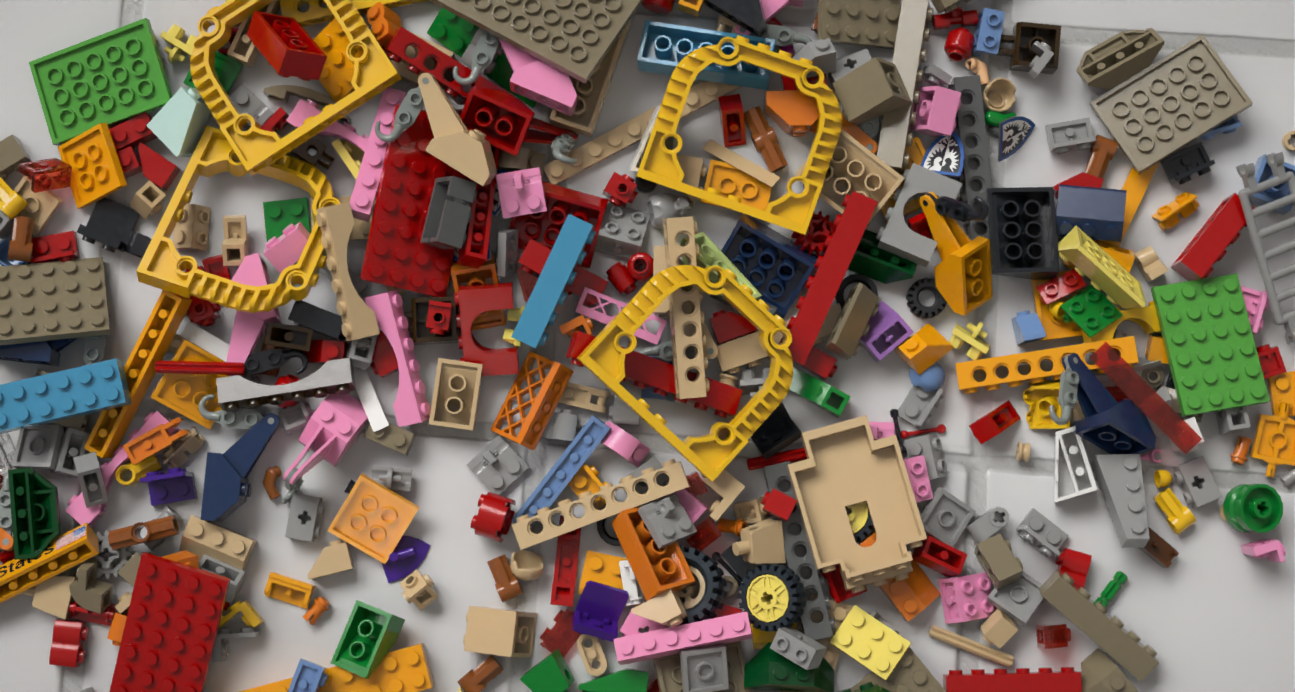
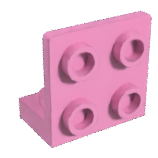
M986 572L938 579L945 624L987 618L996 611L995 606L987 601L988 596L992 592V586Z

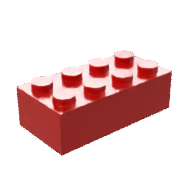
M254 11L247 36L276 70L277 74L285 78L290 76L298 77L304 81H310V79L319 80L327 56L296 19Z
M1234 193L1221 202L1172 264L1171 268L1187 281L1206 279L1214 269L1211 266L1217 261L1219 262L1226 255L1227 251L1225 248L1230 244H1234L1240 237L1239 230L1247 227L1238 194Z

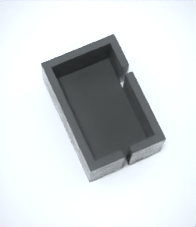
M456 176L435 179L420 243L443 250L462 248L467 238L465 233L466 227L472 217L470 203L474 202L477 196V183Z

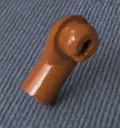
M278 466L269 467L263 479V486L270 500L281 496L275 485L277 478L282 475V471Z

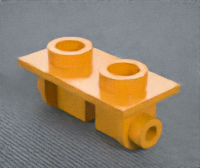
M1189 192L1181 193L1170 204L1161 206L1157 213L1152 215V218L1161 221L1158 223L1161 230H1169L1180 222L1177 214L1180 213L1181 217L1185 219L1197 211L1199 203L1196 198L1198 197Z

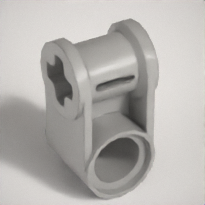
M993 507L970 522L966 528L976 542L980 543L991 538L995 532L1004 527L1009 521V514L1004 508ZM995 512L1003 513L1001 522L993 520Z

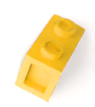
M239 600L229 608L231 612L225 617L221 616L219 629L241 612L243 614L241 618L248 627L251 625L253 628L259 627L265 621L249 601L242 603Z

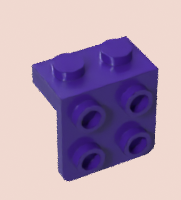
M588 581L572 614V630L580 634H587L601 640L614 642V639L618 637V620L629 598V593L615 587Z

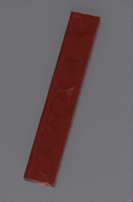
M1104 342L1089 357L1185 455L1202 440L1107 342Z

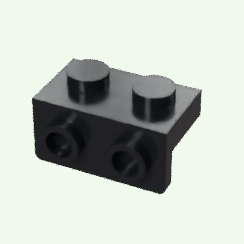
M1199 142L1165 158L1160 163L1171 185L1176 182L1182 185L1192 180L1190 176L1196 173L1202 176L1210 172V167L1215 164L1214 159L1210 161L1202 142Z

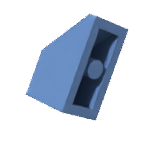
M1030 310L1016 313L1017 317L1011 319L1017 345L1039 341L1046 337L1045 330L1037 313L1030 314Z

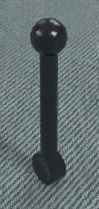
M891 409L890 415L893 418L897 440L903 454L906 448L902 443L897 418L898 410Z
M714 552L712 554L713 560L718 561L737 580L739 587L744 584L742 582L743 579L723 561L720 553Z

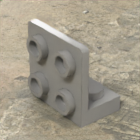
M608 203L598 234L595 252L629 260L632 255L639 253L641 250L650 214L623 206L617 207Z
M1034 508L1029 511L1016 528L1020 532L1018 536L1027 543L1036 544L1038 546L1036 550L1045 557H1059L1061 552L1058 549L1069 536Z

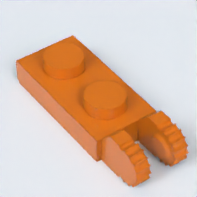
M180 417L166 424H160L123 445L133 466L168 448L175 441L189 434L187 429L170 437L167 430L178 426L182 422Z

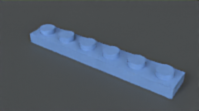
M592 415L511 521L517 523L516 518L528 514L530 518L538 515L537 510L547 506L550 508L608 433L610 427L595 415ZM535 521L532 524V530L539 521Z

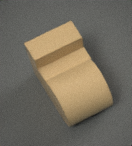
M1150 246L1134 254V261L1147 283L1169 271L1165 264L1161 263L1158 255Z

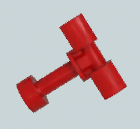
M958 7L950 13L945 11V14L933 15V30L948 29L954 24H961V27L977 25V10L963 11L962 7Z

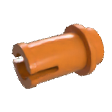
M1238 436L1234 452L1230 454L1231 462L1238 465H1244V462H1247L1246 456L1252 439Z
M721 518L718 522L719 532L734 533L736 536H741L740 531L748 527L747 522L740 518L737 520Z
M322 596L315 598L314 604L303 615V618L306 621L309 620L311 625H315V622L324 611L329 610L328 606L330 603Z

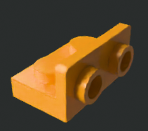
M584 463L568 485L578 496L590 490L592 494L600 491V486L608 483L605 481L602 484L597 478L600 474L592 464L588 467ZM602 497L596 498L595 507L601 509L606 505L605 499Z

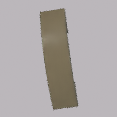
M294 85L271 86L264 88L263 91L267 97L288 103L290 95L305 100L310 99L323 106L336 103L322 93ZM347 114L340 120L350 123L351 118Z

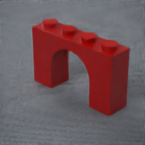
M513 282L459 286L458 293H454L455 306L460 308V314H456L457 328H461L462 336H458L459 349H463L464 355L463 358H460V361L483 364L482 376L519 374L518 347L487 348L477 342L472 333V323L479 314L489 310L514 309Z

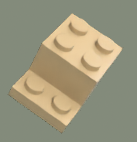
M725 469L713 482L702 475L705 478L702 483L722 499L721 502L717 499L708 509L711 512L708 517L714 522L721 517L745 488L743 484Z

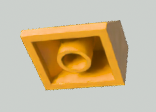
M927 323L897 346L894 351L920 375L954 347L932 325Z

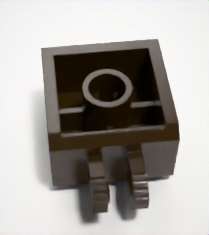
M1017 22L1013 27V35H1001L1000 43H1012L1011 49L999 48L996 55L1011 57L1010 70L1030 72L1032 68L1029 64L1038 55L1031 50V47L1036 41L1039 43L1044 42L1051 47L1054 55L1040 73L1054 74L1058 69L1061 26Z
M454 296L411 299L412 312H404V316L407 319L412 318V326H408V331L412 332L414 345L458 343L459 328H457L456 322L458 306H455ZM429 300L452 303L453 312L450 332L444 331L443 335L430 333L431 329L426 328ZM441 314L435 315L440 321L442 320L443 316Z

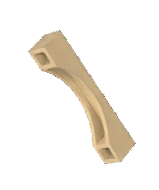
M350 202L316 209V221L322 231L321 242L327 253L326 264L329 271H331L333 279L331 285L338 301L336 307L342 318L343 324L341 328L343 335L347 341L380 334L375 312L360 298L348 272L347 245L355 224Z

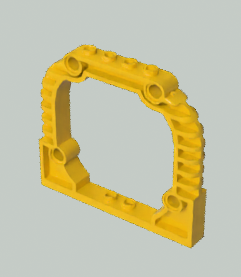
M226 0L219 7L211 8L199 20L198 31L200 34L194 42V48L190 57L193 83L243 166L252 176L402 79L351 0L322 1L329 7L350 41L346 48V55L354 64L351 84L355 91L334 105L329 104L325 106L320 114L304 120L303 125L283 138L276 132L262 130L260 124L251 115L240 114L221 85L215 71V53L229 41L231 28L253 15L254 11H259L274 0ZM215 25L214 31L207 33L208 28ZM364 50L361 57L355 58L357 51ZM251 123L250 129L243 131L244 125Z
M737 35L736 39L724 37L717 45H709L692 51L678 63L670 77L637 177L806 235L842 126L840 105L832 90L824 83L822 70L813 66V61L802 57L800 61L791 58V53L779 50V53L770 51V46L758 43L757 46L749 43L750 39ZM728 42L734 46L732 54L726 55L722 52L721 47L724 43ZM742 61L794 79L795 86L799 92L814 98L819 113L818 127L801 176L790 178L786 185L787 193L769 202L765 211L741 203L742 198L730 194L728 198L722 197L719 190L708 187L707 191L682 183L684 172L680 167L676 153L682 148L683 142L682 138L676 133L694 80L710 64L714 63L724 67H731ZM809 72H815L818 75V82L816 84L807 82L806 76ZM668 137L676 138L678 141L677 148L673 150L667 149L665 140ZM795 181H801L804 185L803 191L799 194L792 191V184Z
M206 126L136 270L138 281L187 298L193 295L199 299H205L211 303H217L240 312H269L281 305H286L292 299L296 301L303 300L308 296L311 288L316 287L319 279V269L325 267L327 259L326 249H324L321 242V227L318 226L316 221V209L337 205L340 202L334 198L333 189L327 177L316 166L307 163L305 160L284 155L258 173L293 184L307 191L314 199L312 215L315 225L298 263L285 268L276 283L263 286L244 285L199 270L197 261L191 256H180L172 240L169 239L176 223L180 222L183 218L184 207L192 199V190L199 176L210 177L229 171L232 175L240 177L248 173L242 162H235L240 159L223 132ZM186 269H190V270H191L190 272H187V273L182 272V271H184V270H186ZM301 284L302 286L294 287L293 285Z
M677 265L664 269L654 275L621 312L605 326L577 359L702 475L713 482L786 397L793 378V361L788 348L792 343V335L784 326L786 322L777 314L773 316L768 311L770 307L763 300L759 299L757 301L752 296L754 292L747 285L743 284L741 286L735 280L737 276L730 269L724 270L716 265L705 268L693 265ZM713 270L718 274V280L715 283L709 280V273ZM693 284L705 294H720L760 331V346L771 357L769 376L761 389L730 423L717 422L712 425L710 434L696 437L688 436L682 442L665 426L667 421L658 413L654 416L648 410L650 406L642 398L637 400L619 383L625 377V355L631 353L637 344L634 333L667 296L680 287ZM778 332H781L783 335V341L780 344H776L774 341V336ZM622 336H627L629 345L622 349L618 343L619 339ZM721 428H726L728 432L727 437L720 440L718 432Z

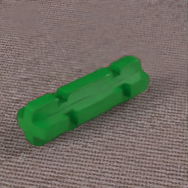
M1117 571L1113 576V581L1110 580L1100 594L1101 597H1098L1095 603L1099 601L1107 608L1108 602L1112 601L1122 588L1121 584L1124 585L1127 581V575Z

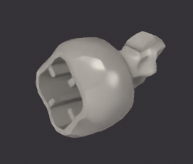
M669 193L656 194L647 200L652 227L657 229H663V219L681 217L694 207L693 202L687 201L685 196L678 198Z

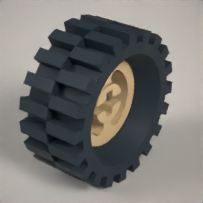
M680 546L692 574H695L699 580L700 590L694 586L697 584L694 582L687 588V593L683 592L686 587L677 592L678 596L685 599L683 607L688 615L682 619L683 622L679 625L699 622L708 618L713 619L717 616L714 611L717 608L721 610L724 604L720 603L721 597L726 598L727 592L723 591V587L727 586L726 580L722 578V575H724L723 570L717 567L718 563L703 552L690 547L688 549Z

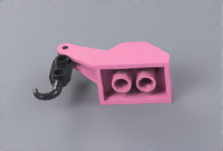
M259 253L245 256L232 278V281L244 285L263 286L271 284L265 260ZM278 307L269 312L250 313L236 311L226 362L244 363L245 372L250 375H256L280 368L291 358L298 357L302 361V367L296 371V374L299 375L307 369L308 357L301 350L273 348L252 354L265 328L268 326V322L282 323Z

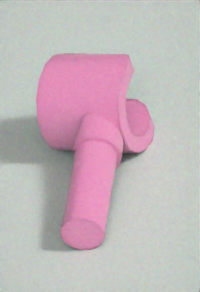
M1158 449L1151 450L1148 454L1140 455L1141 460L1159 463L1163 460H1155L1154 453L1162 451Z

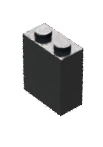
M295 300L288 320L301 327L313 329L314 332L336 341H344L346 339L342 333L341 327L343 323L341 316L302 300Z

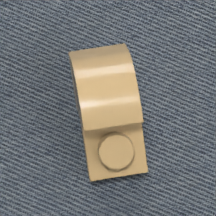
M224 215L223 266H240L245 256L249 255L250 250L246 215Z

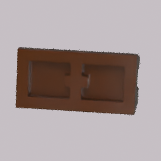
M1148 527L1150 539L1144 548L1139 549L1162 568H1168L1172 564L1171 560L1178 556L1179 552Z

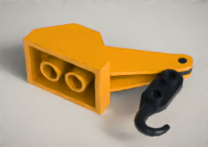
M928 192L920 197L919 203L927 219L934 241L938 242L936 247L942 260L935 267L936 288L955 313L965 316L993 297L990 239L978 236L971 241L955 220L961 222L971 220L982 221L988 216V206L982 198L975 196L974 200L981 206L982 211L980 213L971 209L970 205L946 196L938 198L935 193Z

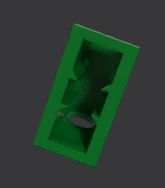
M558 649L529 669L520 678L532 692H569L567 688L575 681Z

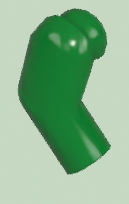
M988 111L984 115L985 124L999 127L1000 122L1014 117L1016 114L1014 112L1002 114Z

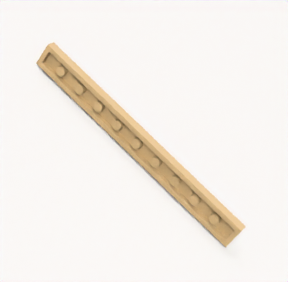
M703 81L691 87L680 119L718 100V97L726 96L743 86ZM656 107L565 155L572 159L576 158L578 160L577 163L567 164L555 159L544 165L543 170L549 182L558 185L641 141Z

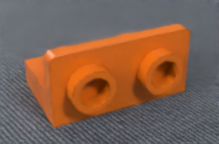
M582 314L560 325L559 330L562 336L568 335L570 338L574 332L580 331L579 328L583 327L586 334L593 336L594 326L589 317L585 319Z

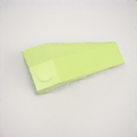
M704 232L695 234V243L699 245V257H696L697 266L705 268L716 265L724 270L728 268L737 276L735 280L741 286L745 284L754 292L752 296L756 300L762 296ZM686 237L681 240L680 246L686 244ZM682 256V261L688 265V259ZM714 270L709 273V279H711L714 282H717V272Z

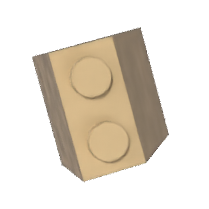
M469 606V611L466 615V634L463 639L464 651L505 657L532 658L537 613Z

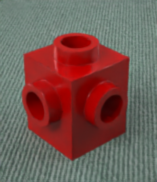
M614 172L602 195L608 197V201L614 206L626 207L628 202L633 203L638 194L635 191L637 184L634 183L635 180L626 174L621 176Z
M196 296L189 298L192 302L188 308L189 310H187V316L192 323L208 327L213 325L216 319L221 318L218 312L221 310L219 304L199 299Z

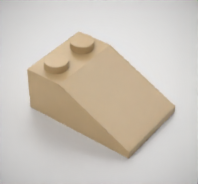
M438 358L429 418L430 425L475 430L483 364Z

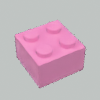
M940 86L919 87L920 100L919 104H915L914 112H917L916 124L911 126V131L929 136H951L956 127V113L961 106V92Z

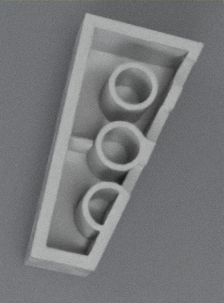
M1140 454L1095 455L1091 466L1093 472L1095 471L1099 488L1102 490L1106 500V507L1112 516V523L1121 547L1144 548L1150 537Z

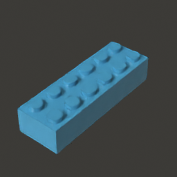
M645 20L637 57L639 71L671 76L678 63L689 53L701 47L717 45L724 37L736 39L737 35L750 39L749 43L757 46L758 43L770 46V51L776 52L775 39ZM724 43L721 47L722 52L726 55L734 52V46L731 43ZM742 61L731 67H724L713 63L701 71L696 79L768 90L772 72Z
M568 214L511 336L512 338L534 348H538L539 345L544 346L549 336L546 330L549 325H554L558 313L555 312L558 304L563 305L568 295L564 291L568 284H573L577 273L574 272L577 263L582 265L587 253L584 251L587 243L591 245L596 235L592 224Z
M115 358L1 384L0 434L130 405L131 399L122 360Z

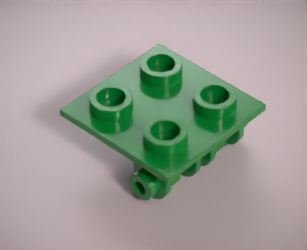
M1090 285L1060 306L1064 311L1062 316L1064 322H1075L1089 338L1123 316L1093 285Z

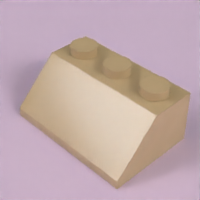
M191 515L182 535L179 552L186 550L198 555V562H200L205 554L245 571L257 541L211 521L201 520V517L197 515Z

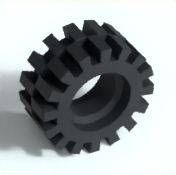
M927 277L917 280L909 288L906 295L907 306L910 307V311L915 313L917 317H923L922 319L935 317L947 305L946 300L936 288L934 278L928 279ZM930 290L934 293L935 302L932 306L926 307L919 302L921 291Z

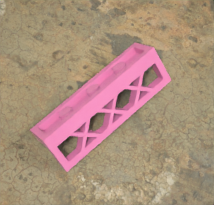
M584 287L574 311L608 324L617 315L612 317L606 315L603 306L614 303L617 305L619 312H621V307H625L627 304ZM587 293L596 296L599 302L598 306L589 308L583 305ZM600 298L607 300V302L601 303ZM601 307L603 313L596 311L595 309ZM651 314L642 324L643 329L638 328L634 336L657 345L667 320ZM652 319L661 322L656 335L647 331L645 322Z

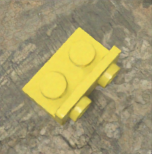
M338 138L331 144L354 178L357 179L364 152L354 144L346 140L341 142Z

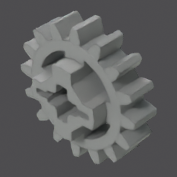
M106 530L105 536L102 532L97 533L99 544L102 542V546L99 549V554L91 558L98 559L102 563V568L97 565L98 578H102L104 574L106 579H111L112 574L115 577H120L118 574L119 570L127 563L128 557L134 555L133 552L128 551L132 546L122 548V550H112L108 540L109 530ZM107 552L117 553L116 556L109 558L100 556V554ZM122 558L120 564L115 567V563Z

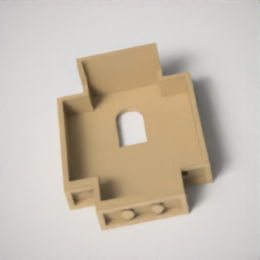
M867 415L803 432L801 439L807 459L788 464L787 471L816 570H822L823 573L836 570L835 566L839 565L846 591L852 590V593L866 590L865 586L873 584L874 587L887 584V579L895 578L896 581L909 578L908 574L913 572L911 565L913 558L911 552H907L906 546L909 545L910 549L923 546L922 541H925L927 536L896 435L874 441ZM867 502L876 532V540L872 546L862 547L856 543L845 507Z

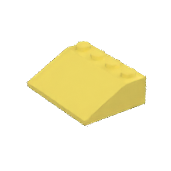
M1077 225L1058 243L1059 256L1066 262L1070 260L1075 265V270L1084 277L1086 275L1092 280L1090 283L1094 288L1107 293L1106 297L1112 304H1119L1122 308H1143L1146 305L1141 283Z

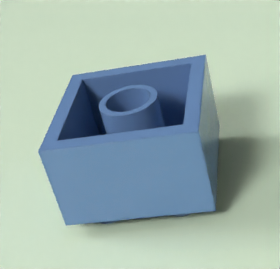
M1267 154L1259 157L1255 164L1254 176L1257 184L1274 177L1272 169L1265 158ZM1284 162L1285 172L1291 171L1295 175V166ZM1285 182L1251 195L1249 200L1254 204L1262 206L1290 195L1288 184ZM1293 203L1273 211L1284 215L1291 211Z

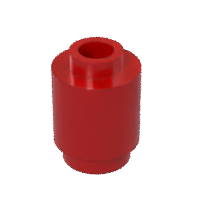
M617 262L606 271L608 280L620 295L623 293L628 295L637 288L635 285L637 280H634L629 275L625 264L622 265L620 262Z

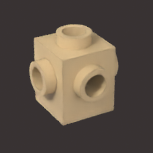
M417 569L399 583L404 590L402 593L403 597L409 604L413 602L420 610L424 609L438 597L432 588V585H434L432 579L427 574L422 575Z

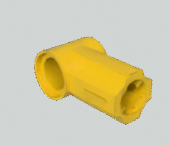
M0 177V209L12 220L28 206V203Z
M153 455L135 466L132 463L120 466L116 471V480L124 486H134L140 481V478L146 477V473L162 469L161 463L157 456ZM131 470L133 474L132 479L124 482L122 478L124 472Z
M1169 487L1153 498L1167 517L1168 525L1176 534L1179 535L1196 522L1193 513L1181 504Z

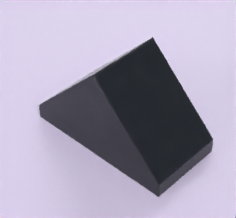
M731 545L721 555L737 575L743 579L747 574L748 562L743 560L742 555L735 556Z

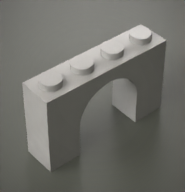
M913 163L911 168H906L903 173L905 178L903 180L902 189L897 188L892 200H895L896 203L894 208L889 207L884 219L888 220L885 228L881 226L876 239L880 240L877 247L927 267L938 242L915 233L907 226L903 216L904 207L909 202L920 199V197L928 192L935 193L938 198L946 196L956 199L962 183Z

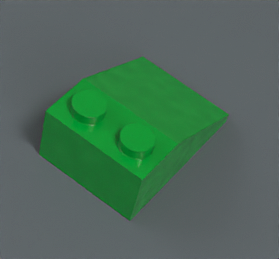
M356 600L331 664L369 679L397 641L405 619Z

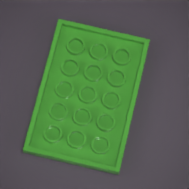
M147 18L29 62L53 145L56 146L68 142L100 123H107L109 127L163 107L172 98L151 23Z
M1237 274L1151 288L1182 417L1264 404L1270 401Z

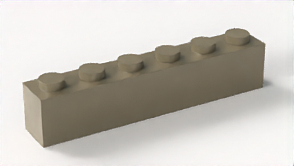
M1056 570L1039 588L1041 595L1141 682L1159 664L1156 658L1157 652L1150 645L1144 646L1139 642L1141 638L1134 631L1130 630L1128 632L1124 629L1123 626L1125 624L1117 616L1114 615L1112 618L1106 613L1108 609L1101 602L1095 603L1090 599L1092 595L1085 588L1081 587L1079 589L1073 584L1075 580L1068 573L1062 574Z

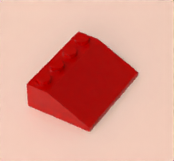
M543 181L548 211L515 216L511 219L509 229L519 230L518 248L525 250L530 239H533L552 250L568 214L594 226L593 231L596 232V235L591 245L586 244L584 251L587 254L582 265H580L590 268L609 199Z

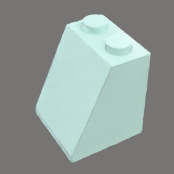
M181 87L146 126L176 157H192L204 132L210 110L196 88Z

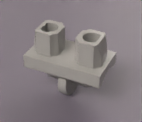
M770 368L762 370L763 378H755L754 370H743L740 380V389L743 390L742 395L750 394V399H752L769 376Z
M372 465L371 479L390 490L411 491L413 469Z

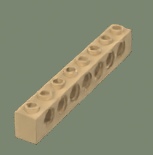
M693 216L663 219L666 269L679 265L678 261L682 256L688 259V265L697 266L696 257H699V245L695 243V234L698 233L697 221H693ZM681 233L687 238L684 246H680L677 243V236ZM692 284L687 291L678 288L668 296L676 398L678 399L707 397L706 392L709 391V380L705 378V369L708 368L707 356H703L706 336L705 333H702L701 324H704V312L700 311V302L703 300V294ZM685 301L690 302L692 305V309L688 314L682 311V304ZM688 323L693 326V333L690 336H686L683 332L684 326ZM692 346L695 349V355L688 359L685 355V350L687 347ZM693 368L696 370L697 376L693 381H689L687 372Z
M675 459L662 463L663 468L655 470L654 467L641 471L642 476L634 478L632 474L621 478V484L613 486L611 482L600 486V491L592 494L590 490L579 494V499L571 502L569 498L558 502V507L552 510L547 506L537 510L538 515L529 518V515L526 514L516 518L517 523L512 524V528L520 550L619 514L623 510L635 508L690 487L681 461L676 462ZM661 473L669 476V483L666 486H661L657 482V477ZM640 481L648 484V491L645 494L638 493L636 489ZM619 489L627 492V499L624 502H619L615 497ZM598 497H602L606 501V507L603 510L595 507L594 503ZM577 505H582L585 508V515L582 518L574 515V508ZM556 513H561L564 516V522L560 526L553 522V516ZM535 521H540L543 524V530L539 534L532 530V524Z

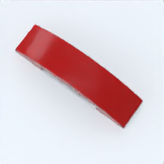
M560 515L559 526L564 522V516ZM581 528L558 536L550 605L573 607Z

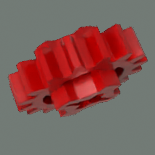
M819 211L818 214L813 212L806 235L793 231L791 237L797 238L794 244H801V251L807 249L809 250V255H812L813 251L818 256L821 255L822 251L825 253L827 249L823 247L828 234L832 236L836 229L832 226L834 221L828 220L830 215L823 217L822 211Z

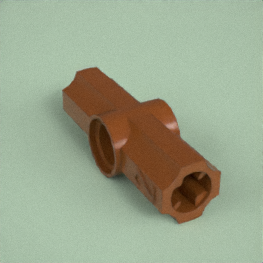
M760 106L747 110L744 113V120L752 134L753 144L758 153H761L768 170L774 173L788 165L778 145L779 141L776 133L771 126L769 127Z
M175 515L148 522H138L132 526L109 531V544L112 550H118L178 535L179 523ZM145 527L147 535L145 538H142L140 532Z

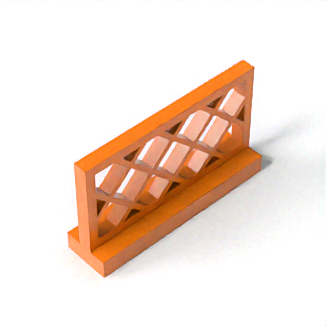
M529 351L490 430L534 451L574 371L561 363ZM535 358L537 359L538 367L531 370L530 366ZM551 367V369H550V371H549V373H548V375H547V377H546V375H545V369ZM540 373L541 380L533 384L532 376ZM527 380L528 387L521 390L522 382ZM541 387V389H540V391H539V393H538V395H537V397H536V395H535V389ZM530 393L531 400L523 403L522 396ZM517 399L518 407L511 410L512 402ZM531 407V409H530V411H529V413H528V415H527V417H526L525 409ZM520 413L521 420L513 423L512 416ZM507 419L508 427L499 430L502 422ZM522 426L516 437L515 429Z

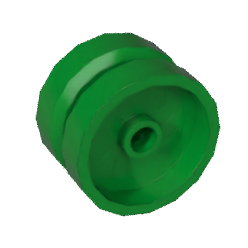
M1240 484L1233 487L1227 493L1223 503V513L1227 523L1238 532L1266 533L1273 530L1280 523L1283 515V503L1277 491L1267 484Z

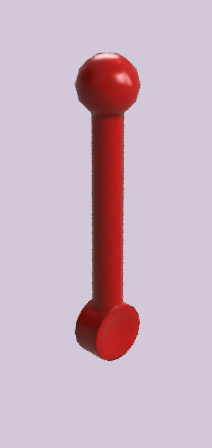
M940 424L935 428L907 432L903 430L901 438L907 439L908 436L932 432L944 433L946 427Z

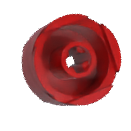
M488 492L486 495L481 494L478 501V507H480L478 514L473 516L470 526L474 529L475 535L502 543L504 541L501 538L502 534L507 535L511 527V520L515 511L511 510V505L516 506V501Z

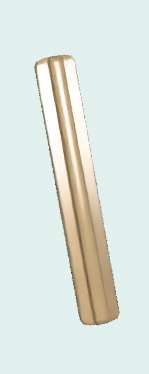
M932 625L928 635L932 638L1007 667H1011L1014 657L1012 655Z

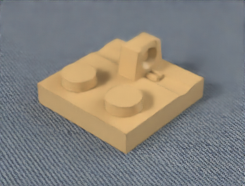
M26 173L15 188V191L23 197L28 206L16 217L24 216L34 219L32 233L36 236L40 235L63 200L32 174Z

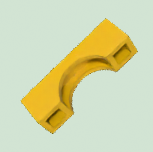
M1154 301L1148 302L1149 306L1143 308H1128V310L1121 311L1120 307H1116L1123 316L1091 338L1082 330L1084 343L1113 339L1115 329L1122 321H1132L1138 324L1145 331L1146 335L1161 332Z

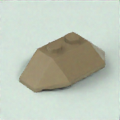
M1153 28L1122 31L1086 51L1076 71L1088 86L1110 90L1149 67L1165 43Z
M1099 648L1081 662L1082 692H1138L1120 668Z

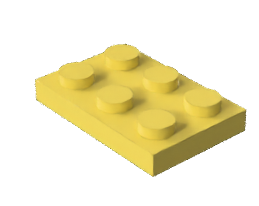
M854 605L830 640V643L885 681L890 677L911 646V642L856 605Z

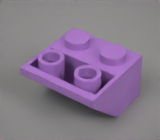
M883 301L878 304L879 308L875 316H870L867 324L870 325L867 334L865 337L861 336L859 340L877 363L914 333L901 316Z

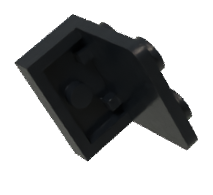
M104 197L97 201L87 225L80 224L77 233L83 235L82 240L88 243L95 244V241L102 243V248L115 253V250L124 252L130 233L134 230L140 214L128 206Z
M781 402L754 432L751 439L767 460L801 438L802 433L790 418L784 404Z

